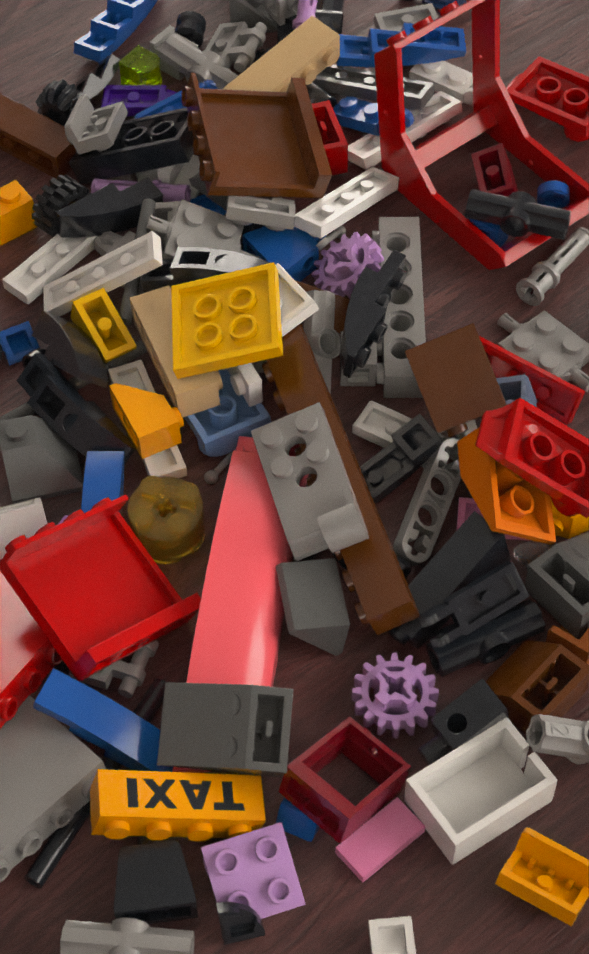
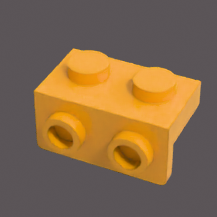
M526 827L519 838L515 850L501 869L495 884L572 926L589 897V860Z

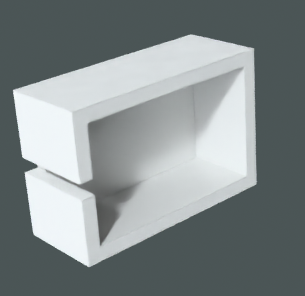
M507 717L406 779L404 801L414 815L425 825L426 831L452 865L553 800L558 780L535 752L528 755L527 758L529 744Z

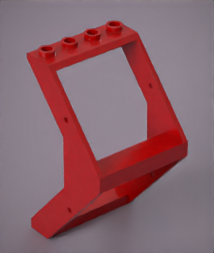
M466 0L461 5L454 1L438 10L440 17L433 20L430 15L412 25L415 30L409 35L406 34L405 30L397 33L386 40L389 45L388 47L374 54L381 163L385 172L399 177L397 190L484 267L488 270L507 267L552 237L528 232L526 235L516 237L502 247H499L436 192L425 167L485 131L499 144L503 143L505 149L545 182L561 181L569 186L571 203L561 208L572 211L569 226L589 214V184L529 135L500 77V0ZM471 9L473 113L418 146L413 147L405 128L402 48Z

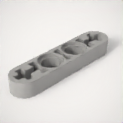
M456 438L444 440L427 460L394 541L393 549L395 554L410 563L411 567L426 561L430 557L460 482L461 476L457 441L459 440ZM449 450L451 452L450 458L454 461L446 465L449 454L445 451ZM432 477L438 478L444 486L442 495H438L432 490ZM420 508L429 511L432 518L430 526L421 523L418 516ZM416 539L413 549L418 553L412 555V547L408 543Z

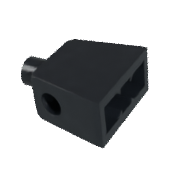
M482 678L432 718L431 725L434 738L419 747L418 752L429 766L504 718H508V710Z
M136 836L137 845L120 848L114 899L116 919L133 918L148 924L198 918L196 896L179 841L150 840L146 836Z

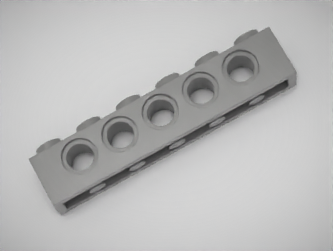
M379 217L378 231H372V239L381 248L382 251L380 253L384 257V261L379 263V266L382 267L392 251L396 250L406 255L403 270L407 271V275L399 290L393 289L390 293L391 299L384 319V323L388 325L387 331L379 344L376 343L377 356H382V363H377L376 384H383V398H423L405 354L406 350L426 342L419 217Z

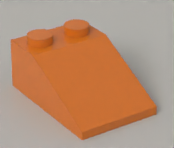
M479 428L457 441L460 476L491 531L549 545L556 543L551 496L476 447L475 443Z

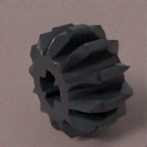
M64 79L59 82L54 80L42 89L38 99L35 101L39 107L37 112L65 126L76 102L84 92H79L74 83L69 85Z

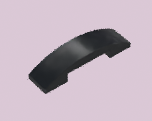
M418 414L391 435L393 442L360 466L375 504L416 472L443 442L442 438L421 414Z

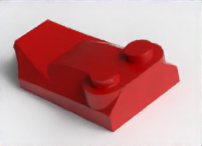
M538 56L523 73L518 74L506 86L513 102L564 126V134L569 139L576 142L589 140L588 76Z
M520 397L504 407L485 411L475 446L518 476L550 495L553 505L562 515L571 517L581 514L588 518L589 439Z

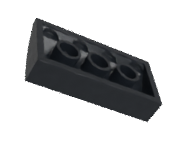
M187 107L124 121L114 144L107 150L100 152L93 150L79 155L76 151L69 164L79 183L92 182L94 178L108 179L190 162L194 154L193 132L189 131L187 127Z

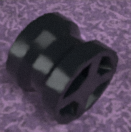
M182 12L176 20L175 33L192 41L200 48L204 39L203 34L206 30V20L197 12Z

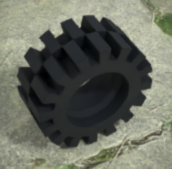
M58 175L57 180L55 178L49 180L50 186L46 184L43 186L42 190L44 192L42 195H37L36 200L39 202L38 204H33L32 208L35 211L32 214V219L35 220L33 223L52 237L58 234L56 212L92 194L88 188L67 175Z

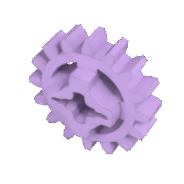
M354 232L350 239L344 234L341 237V242L331 241V247L320 252L323 255V259L314 262L318 270L312 272V276L316 279L314 284L317 288L333 292L342 297L347 295L350 299L355 284L365 267L379 272L381 269L379 263L384 261V257L380 253L382 250L374 239H371L366 233L360 236L358 232Z
M392 652L391 661H385L381 655H377L376 666L365 662L363 664V675L356 674L354 677L355 688H352V701L356 702L355 715L365 714L363 725L366 728L374 723L378 725L377 735L381 736L386 729H391L393 738H398L399 730L405 729L412 736L414 735L416 723L425 728L428 724L427 715L434 716L436 713L437 704L435 702L438 701L439 689L434 688L436 677L434 674L425 676L426 664L424 662L416 667L413 666V656L408 655L404 661H399L396 652ZM371 687L374 689L373 694L375 695L373 702H371L368 694ZM417 687L421 693L420 703L417 701V695L415 694Z

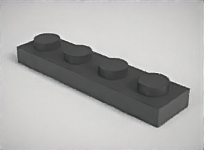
M332 65L326 67L314 80L317 85L328 93L377 102L375 72ZM403 77L404 107L409 110H422L434 95V83Z

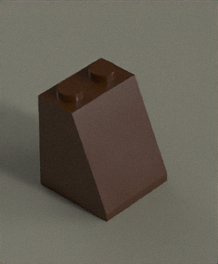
M474 323L405 351L438 434L446 432L447 437L450 438L469 430L466 423L479 418L482 420L485 411L495 410L507 405Z

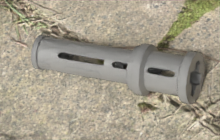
M577 227L546 261L536 263L532 268L531 275L528 278L521 279L516 284V291L520 299L532 306L539 305L544 300V294L548 289H553L559 284L560 274L589 246L588 229Z

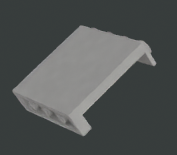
M30 695L18 708L16 715L0 729V883L6 879L11 869L26 856L34 854L41 847L45 839L58 828L66 826L72 820L74 814L90 801L91 784L98 769H106L103 760L58 720L34 709L35 700Z

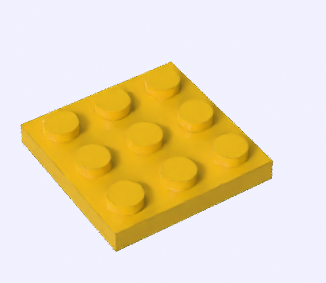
M274 262L171 286L173 372L177 379L283 356L278 270Z

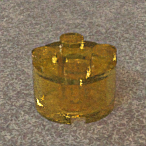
M149 476L141 481L140 486L134 491L128 503V518L132 531L156 563L172 564L181 561V557L191 552L193 555L199 550L205 538L203 501L198 487L194 483L175 477L158 478L156 476Z

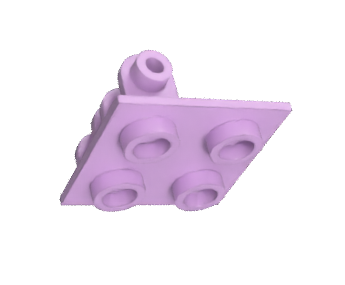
M282 822L201 847L204 867L207 875H209L216 903H242L255 910L261 919L306 905Z

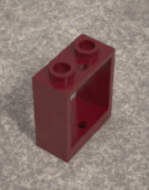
M349 716L287 765V773L283 775L278 792L341 844L402 791L411 765L373 736L368 729L362 727ZM341 753L380 784L356 806L316 774Z

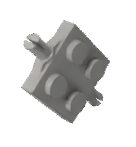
M181 199L176 214L170 222L150 215L147 222V229L165 235V248L162 260L173 259L177 247L216 248L259 258V256L240 250V238L244 225L236 224L232 220L226 219V216L183 199Z
M545 310L529 322L521 324L509 316L508 313L501 315L497 324L509 332L510 335L500 341L498 346L567 382L573 381L584 391L588 392L589 376L581 371V368L589 362V343Z

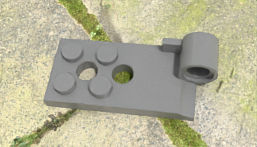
M320 402L251 431L288 544L296 561L328 548L334 553L369 538L366 524ZM296 444H306V449L302 454L289 456V451ZM305 475H317L316 481L311 486H299L300 480Z

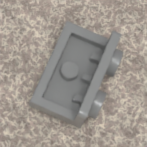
M86 94L79 97L64 126L66 138L74 145L78 155L93 150L98 152L104 151L114 144L128 113L123 101L94 110Z

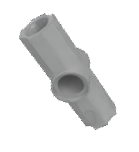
M175 33L167 38L158 55L159 58L185 74L187 82L189 81L190 74L196 73L198 84L211 79L216 84L217 89H223L238 76L225 67L223 59L217 53L211 50L200 51Z
M311 290L306 293L316 302L319 310L304 320V331L331 394L332 359L337 357L341 351V339L334 329L335 293L327 290Z
M537 714L531 718L529 728L526 730V739L533 752L567 757L575 764L589 762V720L585 722Z
M118 918L113 920L112 924L66 920L61 933L60 954H194L195 934L194 931L150 927L148 923L133 918Z

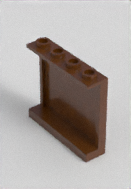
M196 73L190 74L187 86L182 88L181 102L183 107H187V127L189 131L193 132V152L195 156L199 157V177L201 181L205 182L208 195L324 197L332 177V172L304 78L292 77L287 92L199 88Z

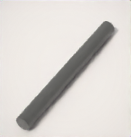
M143 199L135 239L149 233L151 230L147 229L146 226L150 215H154L156 202L152 199ZM141 276L125 284L119 312L125 325L132 323L133 315L130 297L138 294Z

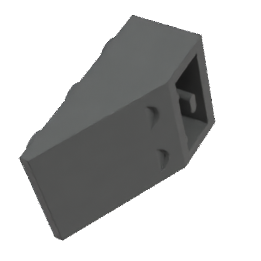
M589 533L554 545L528 564L525 582L527 592L577 639H580L589 628Z
M165 682L157 765L271 777L283 776L287 773L293 689L245 684Z

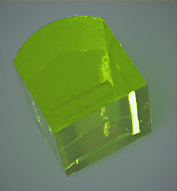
M138 45L119 61L121 85H162L160 58L157 54Z

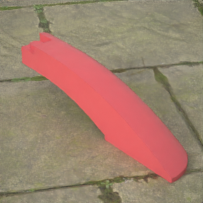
M239 436L236 450H233L211 545L186 683L245 684L273 687L284 619V607L276 566L280 563L293 562V553L288 544L253 437ZM299 444L290 449L289 456H296L294 449L300 447ZM309 474L300 480L299 486L306 487V478H308ZM173 767V772H210L209 770Z

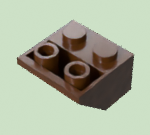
M525 640L485 682L507 708L508 718L511 723L526 734L533 716L542 714L562 718L588 688L589 665L561 644Z

